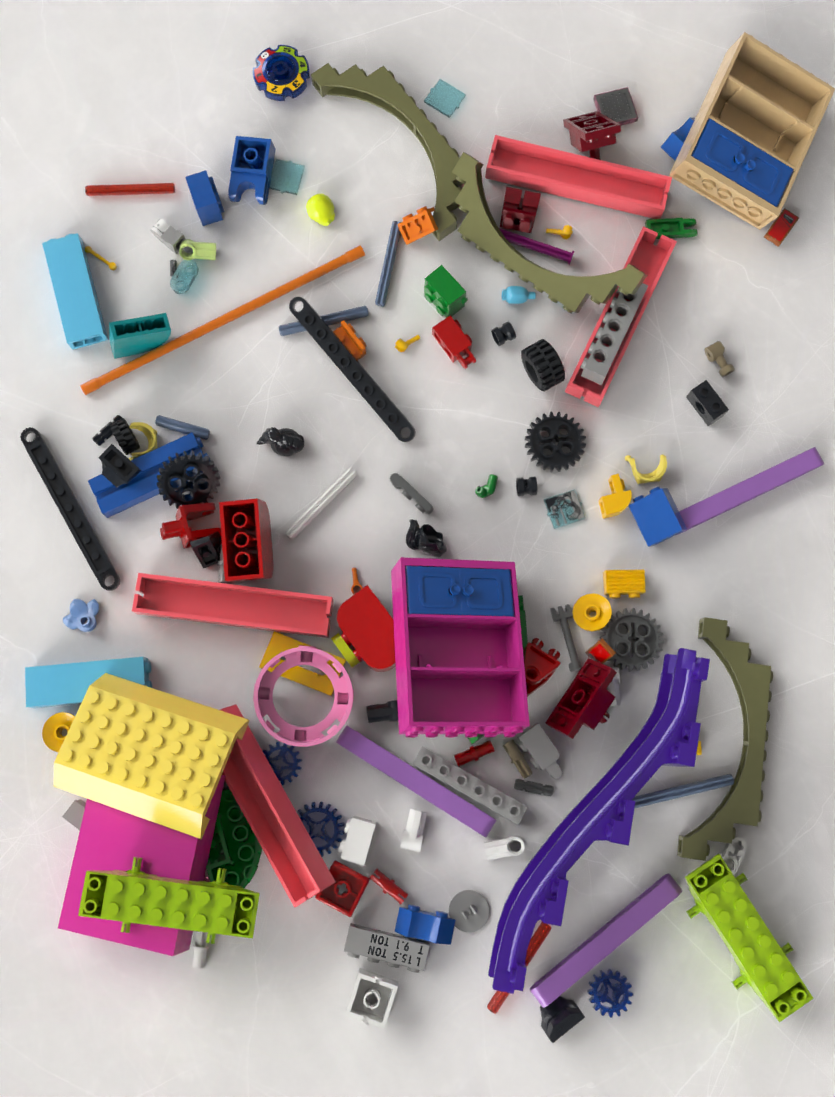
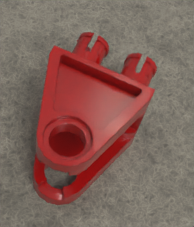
M215 503L179 506L175 516L176 520L162 523V528H160L162 540L179 537L185 549L191 547V541L209 536L216 531L221 536V528L192 531V528L187 523V521L213 514L214 510H216Z
M534 638L523 650L527 697L544 685L561 663L557 661L560 657L558 651L553 656L556 649H550L547 654L541 650L544 646L542 640L536 645L539 640L538 638Z

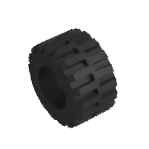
M541 339L521 350L523 366L529 378L538 389L544 392L564 381L565 371L561 359L552 345L545 339Z

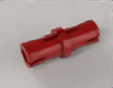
M488 740L480 745L470 746V749L454 755L458 767L468 762L478 761L479 758L495 752L491 741Z
M377 868L374 873L380 879L373 874L369 879L383 889L382 892L388 893L401 905L404 900L398 894L406 899L408 893L397 886L395 880H390Z

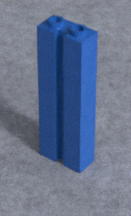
M192 432L131 460L141 471L128 484L116 487L102 474L87 480L102 514L109 518L159 495L160 488L157 487V482H159L157 475H161L159 468H164L163 462L170 463L169 456L175 459L176 453L183 456V451H186L187 455L194 451L195 456L199 452L202 453L203 458L208 456L201 449L204 445L200 437L196 438ZM188 467L187 470H193L195 467ZM173 478L171 481H177L179 478Z

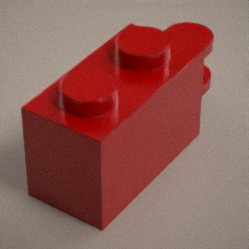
M450 315L432 327V335L451 361L454 363L458 360L462 367L466 369L469 364L476 362L474 355L471 353L472 340L468 334L463 333L458 320H454Z

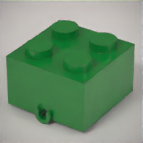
M442 265L425 278L424 297L429 303H433L436 306V310L441 316L447 318L451 315L452 317L465 307V303L468 300L466 298V291Z

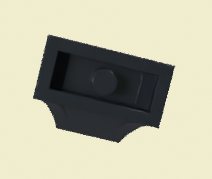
M113 444L98 457L102 462V475L116 487L128 484L141 471Z
M218 531L190 542L203 569L220 561L222 538Z
M561 996L544 1008L540 1006L541 1027L552 1043L585 1018L574 1000H568Z

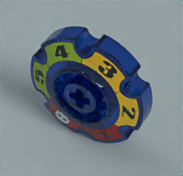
M278 45L277 49L273 50L269 47L256 58L257 67H253V78L259 91L264 90L265 97L275 101H285L286 97L290 96L294 99L306 89V79L310 78L309 65L304 55H298L296 48Z

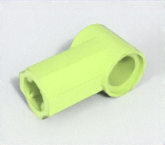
M185 239L180 245L179 253L184 260H216V243L194 242L193 240ZM189 246L193 249V252L186 253L183 248Z

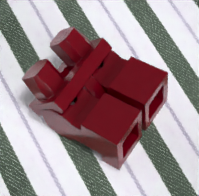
M506 187L499 227L532 233L541 193L525 190L524 198H521V189Z

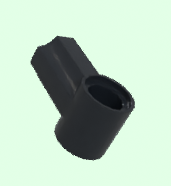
M397 700L388 701L385 704L366 706L368 723L388 720L389 722L398 721Z

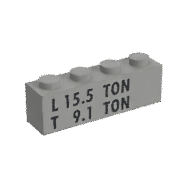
M351 923L344 952H348L347 955L354 958H359L360 955L368 957L367 960L374 963H379L380 960L388 962V966L399 968L400 965L408 967L407 970L419 973V970L424 971L430 943Z

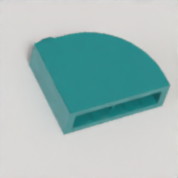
M162 313L109 322L110 345L114 359L145 353L165 343L171 334L167 314Z

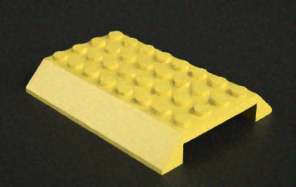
M105 673L89 686L54 761L53 786L202 839L210 820L205 817L236 738L242 740L249 720Z

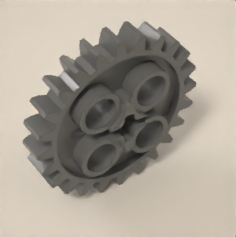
M625 608L623 615L620 611H617L616 617L612 615L611 622L606 625L608 628L601 629L605 635L600 636L599 639L603 638L616 652L607 660L614 659V667L621 664V670L628 666V671L631 672L634 666L636 671H640L641 666L644 669L648 668L647 662L651 665L654 664L652 657L656 659L660 657L656 651H663L658 646L664 643L663 640L659 639L663 633L657 632L661 626H654L656 619L649 620L650 613L643 616V610L636 614L635 608H632L630 613ZM631 623H634L633 634H632ZM619 625H624L627 628L626 634H621L618 631ZM639 626L645 628V636L638 633L637 629ZM631 635L632 639L636 640V642L632 643V657L629 656V652L631 650V641L628 640V638L631 637ZM618 644H623L626 647L624 654L618 652ZM638 645H641L645 648L644 655L638 654Z

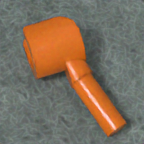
M352 568L353 586L351 587V591L353 594V588L356 585H358L361 589L363 588L361 584H359L356 568Z

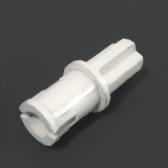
M196 932L195 945H193L195 949L193 968L206 967L207 949H209V945L206 943V932Z

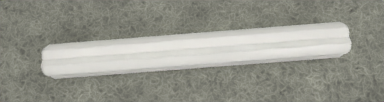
M349 468L285 532L286 535L293 540L357 476V473L352 468Z

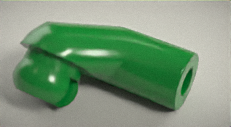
M490 474L487 484L481 487L478 486L475 489V493L479 498H486L495 492L498 476Z

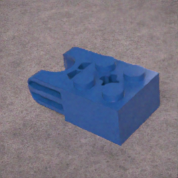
M236 136L228 196L231 202H239L245 190L255 189V197L259 205L267 204L276 151L271 139Z

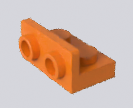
M427 206L417 210V215L409 214L402 218L403 222L397 224L406 245L438 230L431 212L435 211L434 207L427 209Z
M344 320L341 321V326L333 332L353 356L359 360L366 355L365 347L367 345L361 337L358 338L354 334L356 331L350 323L347 324Z

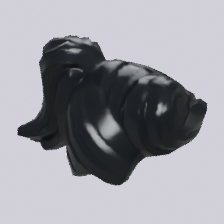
M271 427L263 432L257 444H271V448L276 454L291 456L303 450L304 438L292 429L282 428L278 430L275 427Z
M409 520L410 527L406 535V544L412 550L421 549L423 552L429 555L432 554L435 557H441L447 551L441 532H436L429 524H424L419 528L417 520Z

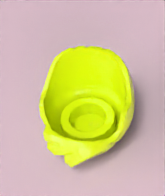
M322 193L316 194L307 201L306 209L310 219L323 226H328L335 219L334 204L327 195Z

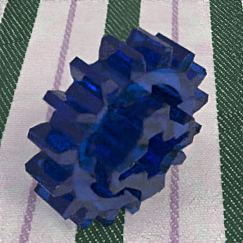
M276 742V747L270 744V750H263V753L269 764L273 767L278 780L281 781L282 785H285V780L291 783L293 782L292 776H299L296 770H302L298 763L303 760L297 758L300 752L293 751L295 746L288 748V744L284 743L281 746L280 742ZM280 750L276 757H270L273 752ZM288 752L293 757L294 763L289 761L287 757ZM283 758V762L289 766H282L279 769V765L272 761ZM285 770H292L287 776L281 777Z
M608 969L607 974L600 970L601 976L598 977L594 974L595 982L589 981V985L592 987V989L587 990V993L592 995L589 998V1002L595 1003L593 1008L595 1011L600 1009L602 1016L606 1012L610 1018L613 1017L614 1012L621 1016L620 1010L623 1009L627 1012L628 1010L625 1005L632 1004L628 997L633 996V993L628 990L632 985L625 983L627 977L625 975L620 977L618 970L614 974L611 969ZM609 979L617 980L620 984H613ZM602 983L600 990L597 991L599 985ZM607 985H608V986L610 987V989H612V991H613V992H612V998H613V1000L607 995V994H609V993H608V990H609V989H608ZM600 1002L610 1003L611 1007L604 1006Z

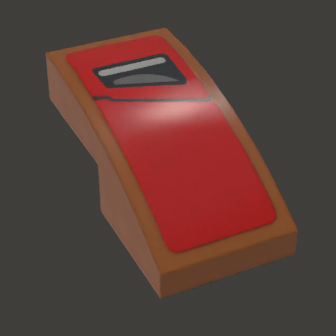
M784 208L764 235V238L779 247L799 217Z
M603 638L585 652L590 659L601 664L616 654Z

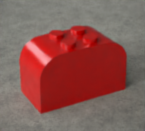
M258 498L219 502L225 581L236 582L272 578L274 564L271 524L266 502Z
M367 585L340 606L337 613V622L343 632L341 637L348 646L352 645L355 650L352 652L359 662L364 661L374 671L386 672L396 666L393 618Z

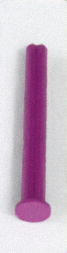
M500 229L510 243L566 261L568 265L571 263L574 251L571 253Z

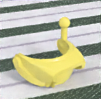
M143 422L131 423V429H137L147 437L148 449L144 452L132 453V457L128 458L130 461L158 448L157 430Z
M663 454L660 455V463L657 469L648 474L639 473L636 469L635 459L631 458L630 455L625 456V460L630 463L637 484L659 482L666 472L667 459Z

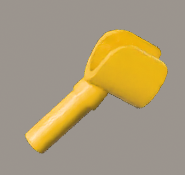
M565 225L563 230L547 228L546 233L558 234L563 239H569L573 233V228L569 225Z
M417 335L406 342L400 338L396 341L395 348L399 352H404L409 345L419 340L420 336Z

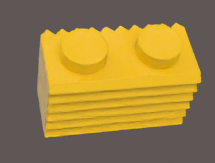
M644 569L605 570L603 572L604 595H609L610 599L621 598V595H628L629 598H640V595L646 592Z

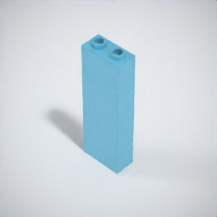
M78 233L68 234L62 238H54L43 242L42 245L67 344L73 350L108 340L81 237Z
M133 657L25 667L26 707L38 708L81 704L89 686L105 673L152 688V682L149 681L151 662L146 657Z

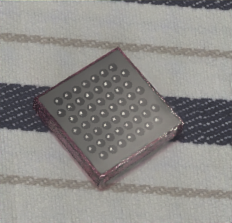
M628 87L594 95L593 100L596 109L601 114L621 125L638 121V115Z

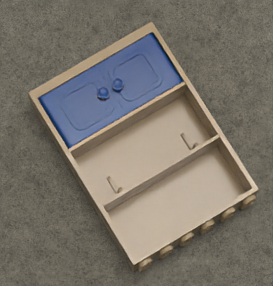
M744 32L727 50L669 176L760 230L779 216L835 88Z

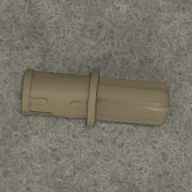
M512 739L504 744L503 748L512 760L511 764H515L521 776L525 779L532 775V771L524 759L525 755H522L514 740Z

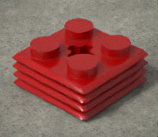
M335 860L329 869L335 883L318 893L315 898L351 917L370 879ZM338 884H346V889H348V892L344 891L343 893H340V888L337 887Z

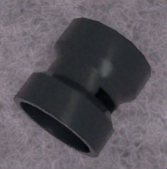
M509 321L500 328L495 327L491 329L493 339L498 346L503 345L507 340L511 341L516 338L514 328Z
M523 477L516 478L517 496H524L525 494L537 495L536 477H529L528 479Z

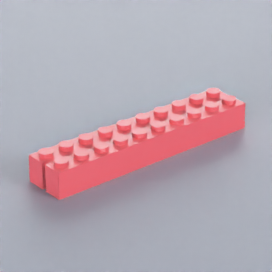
M498 135L494 137L485 175L486 179L652 219H661L672 180L670 176Z
M644 226L623 269L628 264H631L648 276L643 284L648 285V288L602 385L582 377L583 369L580 367L585 357L589 359L591 355L588 353L592 342L596 343L598 340L595 336L599 327L604 328L605 323L602 321L606 313H611L612 311L610 305L613 298H618L619 293H616L619 286L605 305L565 390L566 393L579 399L581 396L585 397L583 401L596 407L600 406L677 243V241L661 235L657 246L653 245L658 233Z
M138 573L135 590L144 594V596L134 595L132 612L136 614L329 638L331 620L327 617L332 616L334 602L330 596Z
M236 704L220 709L221 711L244 718ZM247 726L242 740L236 738L222 775H225V781L295 908L335 883V880L252 731Z

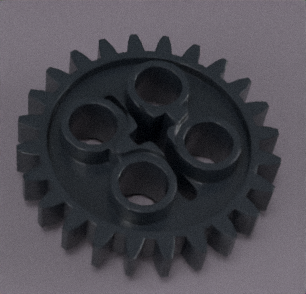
M550 412L549 417L544 413L542 420L537 417L535 420L536 424L531 422L530 427L532 429H527L526 433L529 435L525 436V441H528L525 444V448H530L527 451V455L533 454L531 462L537 460V467L543 464V470L548 466L550 467V472H553L554 468H557V471L560 472L562 467L567 471L569 468L568 464L574 467L575 461H580L579 455H583L585 452L581 448L586 446V443L582 442L586 439V436H581L584 429H578L580 423L574 424V417L568 420L567 413L564 417H561L560 412L556 416L553 415V412ZM559 429H565L568 434H560ZM540 432H548L549 437H542ZM555 439L556 442H559L558 445H555V442H552V440ZM566 446L571 452L564 453L561 448ZM543 449L551 450L552 455H545Z
M183 451V456L176 453L175 459L169 456L170 463L163 462L164 468H159V473L161 474L157 475V480L159 481L157 482V487L160 488L159 494L163 495L164 501L168 500L170 506L175 503L176 509L181 505L208 503L207 498L214 499L212 493H218L216 488L220 486L218 468L214 467L213 460L209 462L208 456L203 458L201 452L197 456H195L194 451H191L190 455ZM188 467H195L193 470H187ZM173 478H179L177 481H171ZM201 480H206L203 484L198 483ZM186 491H190L189 494H186V495L183 494V493L186 492Z

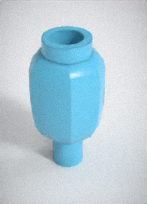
M509 286L506 289H502L501 297L502 300L509 304H521L528 299H535L536 293L528 292L526 288L521 286Z

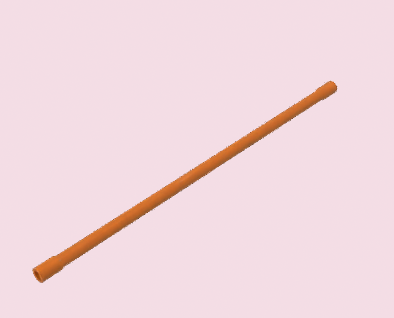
M360 245L344 255L98 378L80 385L84 394L87 395L103 385L349 262L365 256L364 250Z

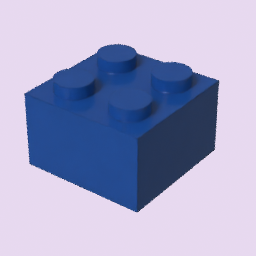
M206 170L186 176L185 178L202 226L223 220L221 213L224 212L213 177H208Z

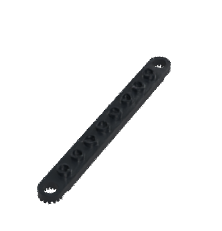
M294 297L289 304L291 313L395 436L402 442L413 440L416 433L414 426H412L307 300L302 297ZM301 301L303 309L297 312L294 306L296 302ZM405 427H408L411 432L408 438H404L401 435V431Z
M25 428L21 432V441L91 570L103 589L107 591L117 589L120 585V577L44 439L35 428ZM35 433V440L28 442L26 440L27 435ZM108 576H113L114 584L106 586L105 579Z

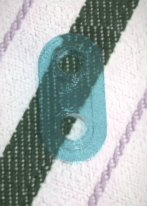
M183 260L172 276L170 286L175 293H186L198 275L199 268L194 260ZM179 284H184L183 287H178Z

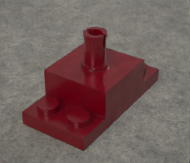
M598 111L563 119L564 127L570 133L571 145L581 152L589 151V157L601 160L599 148L616 144V133L621 132V124Z
M588 658L545 724L573 739L582 725L594 730L599 722H607L608 720L603 716H606L608 719L610 718L607 710L616 698L607 690V687L617 672L611 667Z

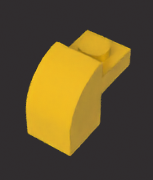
M619 474L611 475L608 479L612 494L602 496L598 501L603 519L621 514L631 501V490L623 491L625 484L623 479H620Z

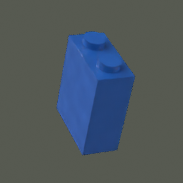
M656 487L650 490V494L646 497L643 495L633 499L634 503L628 505L648 547L655 546L687 530L668 488Z

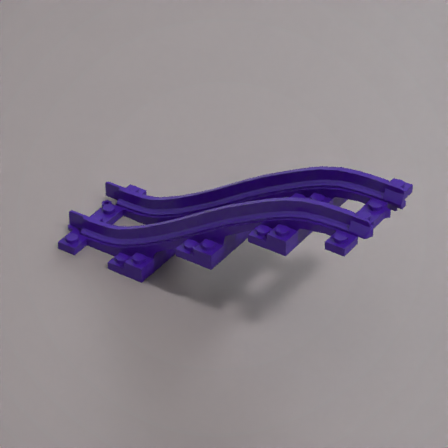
M679 648L677 655L665 654L656 702L647 722L620 758L556 827L515 882L504 903L492 948L488 976L494 978L492 984L494 990L514 994V990L523 991L527 970L525 965L526 953L537 921L542 920L543 923L556 926L562 925L569 882L566 879V874L594 841L606 840L629 846L636 802L632 799L661 766L695 767L701 723H696L701 682L707 680L710 659L696 657L695 650Z

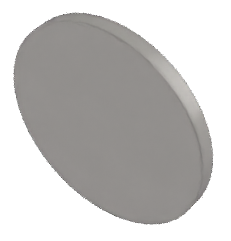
M464 890L456 894L451 900L449 917L456 920L455 927L463 932H475L486 924L489 917V906L486 899L480 893L473 890Z

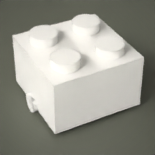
M353 816L352 820H347L344 832L348 834L346 839L341 841L338 852L342 853L340 859L367 866V856L376 825L379 822L358 816Z
M360 968L345 1015L361 1020L362 1024L368 1025L370 1023L385 1029L397 992L398 981Z

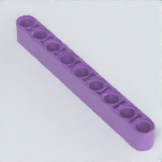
M816 447L811 448L679 511L687 530L794 480L825 463Z
M346 725L337 739L336 743L482 836L487 837L497 821Z
M669 873L662 876L534 983L530 988L531 993L543 1008L551 1004L677 898L683 890Z

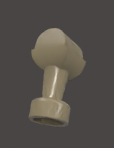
M720 341L704 349L710 362L716 361L720 366L719 373L721 377H725L735 371L732 364H727L723 355L725 347Z

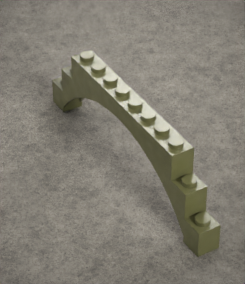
M329 63L312 73V85L322 97L326 95L345 96L369 102L394 115L414 133L430 160L435 176L437 195L433 218L438 230L432 233L438 241H441L455 231L457 218L452 211L459 207L455 200L461 191V188L458 186L463 183L455 179L457 175L452 173L460 159L459 154L454 148L449 146L446 137L440 135L436 125L433 122L430 123L425 112L416 106L413 97L407 95L401 83L398 84L393 73L390 70L388 71L383 65L367 76L363 69L360 70L355 64L339 75L336 68H332Z
M463 152L452 173L457 175L455 179L465 184L455 200L459 204L458 208L467 213L457 230L462 234V239L469 243L471 241L476 244L475 247L481 252L487 251L490 253L491 259L498 263L499 261L505 264L504 268L512 273L516 271L520 274L518 277L526 283L528 281L533 283L534 289L541 293L544 291L549 294L548 298L555 303L559 301L564 305L562 308L571 314L572 312L579 313L590 295V299L596 304H607L618 286V290L627 296L629 293L632 295L636 294L648 275L631 264H628L625 269L616 272L580 277L555 273L542 268L523 256L505 238L490 212L482 183L481 168L484 164Z
M706 617L700 619L698 639H703L716 653L729 673L737 691L743 718L741 759L734 778V784L731 785L721 804L696 829L685 836L679 835L677 856L682 858L706 861V856H709L710 845L707 844L708 840L732 844V839H735L736 829L733 827L734 823L758 827V822L762 818L759 808L760 802L763 800L761 784L765 779L763 762L766 761L767 752L764 748L765 742L768 740L766 724L770 719L768 702L771 701L772 697L769 688L773 680V671H771V666L748 663V660L751 658L749 643L726 640L730 633L727 620Z

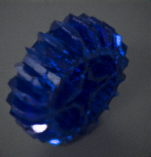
M323 801L319 803V807H316V802H312V809L306 804L304 805L306 812L301 809L297 812L301 815L302 823L304 820L307 822L310 828V837L315 830L314 824L318 826L325 821L321 828L322 834L318 832L311 837V839L320 837L327 842L325 845L316 846L321 857H323L325 849L328 854H331L330 846L334 849L338 848L335 841L341 843L343 840L338 837V834H345L344 830H339V827H343L345 823H338L337 820L341 819L342 815L335 817L334 814L338 811L337 808L333 809L332 812L329 811L331 804H327L326 808H323ZM321 812L326 814V816L321 821H316L309 814ZM330 820H332L334 825L332 838L326 831V825Z

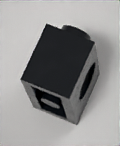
M707 380L693 388L686 396L707 426L722 418L729 410Z

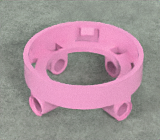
M299 645L297 648L279 653L261 670L254 685V708L261 725L275 739L291 746H314L329 740L344 726L353 707L354 690L345 668L337 659L325 651L316 649L315 646ZM284 657L286 660L279 664L271 673L267 670L269 667L273 668L279 663V658ZM329 660L334 662L332 665L336 668V670L339 673L342 671V677L339 678L335 670L329 664H327ZM298 665H310L322 670L331 680L335 694L334 703L329 714L321 722L308 727L294 726L283 720L277 713L273 703V689L276 681L286 670ZM266 714H268L271 721L279 729H281L277 733L273 731L275 728L271 725V723L268 720L266 722L264 721L263 717ZM338 719L340 724L338 726L334 725L327 731L328 735L324 736L321 732Z

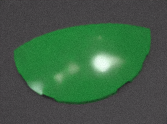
M224 788L222 790L206 869L210 882L216 881L218 868H225L227 870L224 882L245 888L251 882L258 869L262 847L232 792Z

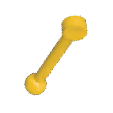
M90 246L85 247L86 253H91L92 255L100 259L102 262L107 264L111 270L114 271L117 269V266L114 262L110 263L109 261L101 257L99 254L94 252Z

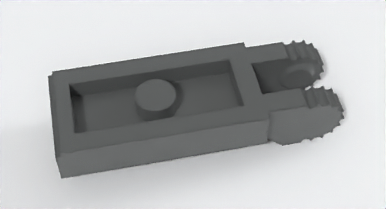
M398 473L390 476L389 479L396 489H403L402 494L409 501L413 499L417 503L415 506L422 513L426 511L428 514L434 510L433 506L402 476H399Z

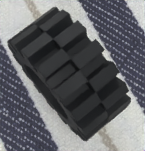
M124 418L110 424L112 433L125 455L140 449L133 431Z

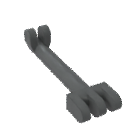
M567 604L565 605L566 613H564L562 606H558L559 614H556L555 608H550L553 622L560 621L571 660L569 670L573 672L581 670L582 665L578 659L567 620L573 617L570 605Z

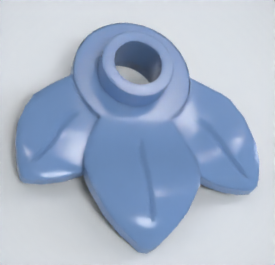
M74 599L70 604L71 614L63 617L64 624L72 630L92 631L97 624L95 617L99 612L98 602L93 599L86 604L81 599Z

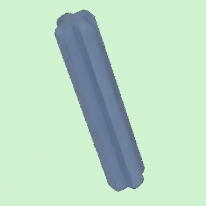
M158 415L155 420L157 426L184 434L193 432L195 437L205 440L210 435L209 429Z

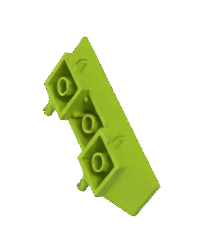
M717 854L685 876L689 886L688 890L694 897L696 904L686 913L691 919L700 912L703 913L718 932L740 969L741 976L732 981L733 986L737 990L745 983L749 984L779 1022L814 999L786 957L788 953L793 951L792 946L789 943L783 947L779 946L740 885L748 880L744 873L735 878L721 855Z
M133 857L132 870L86 871L78 916L122 921L121 932L130 933L131 923L206 932V943L208 944L210 939L211 944H215L216 934L253 939L260 893L224 882L227 870L225 868H218L216 881L196 882L146 874L140 871L143 859L141 857Z

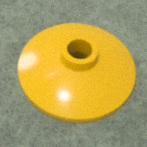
M586 594L580 597L573 607V618L576 624L586 631H598L604 628L612 616L610 603L599 594ZM591 612H596L595 617H590L589 615Z
M60 712L52 715L45 722L42 737L49 749L59 752L66 737L62 735V730L66 729L68 733L75 718L74 715Z

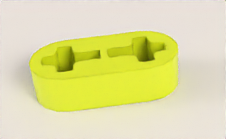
M339 633L331 638L352 668L360 663Z

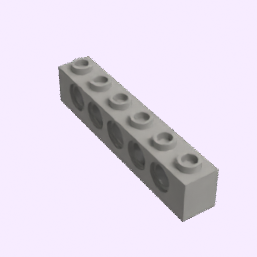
M642 283L635 295L629 293L627 296L617 290L616 293H619L618 298L614 297L611 302L610 308H612L611 313L607 312L602 321L605 323L604 328L599 327L595 336L598 340L596 343L592 342L588 353L591 355L589 359L585 357L580 367L583 369L582 377L602 385L648 285Z
M423 746L413 762V765L518 825L528 808L526 805Z

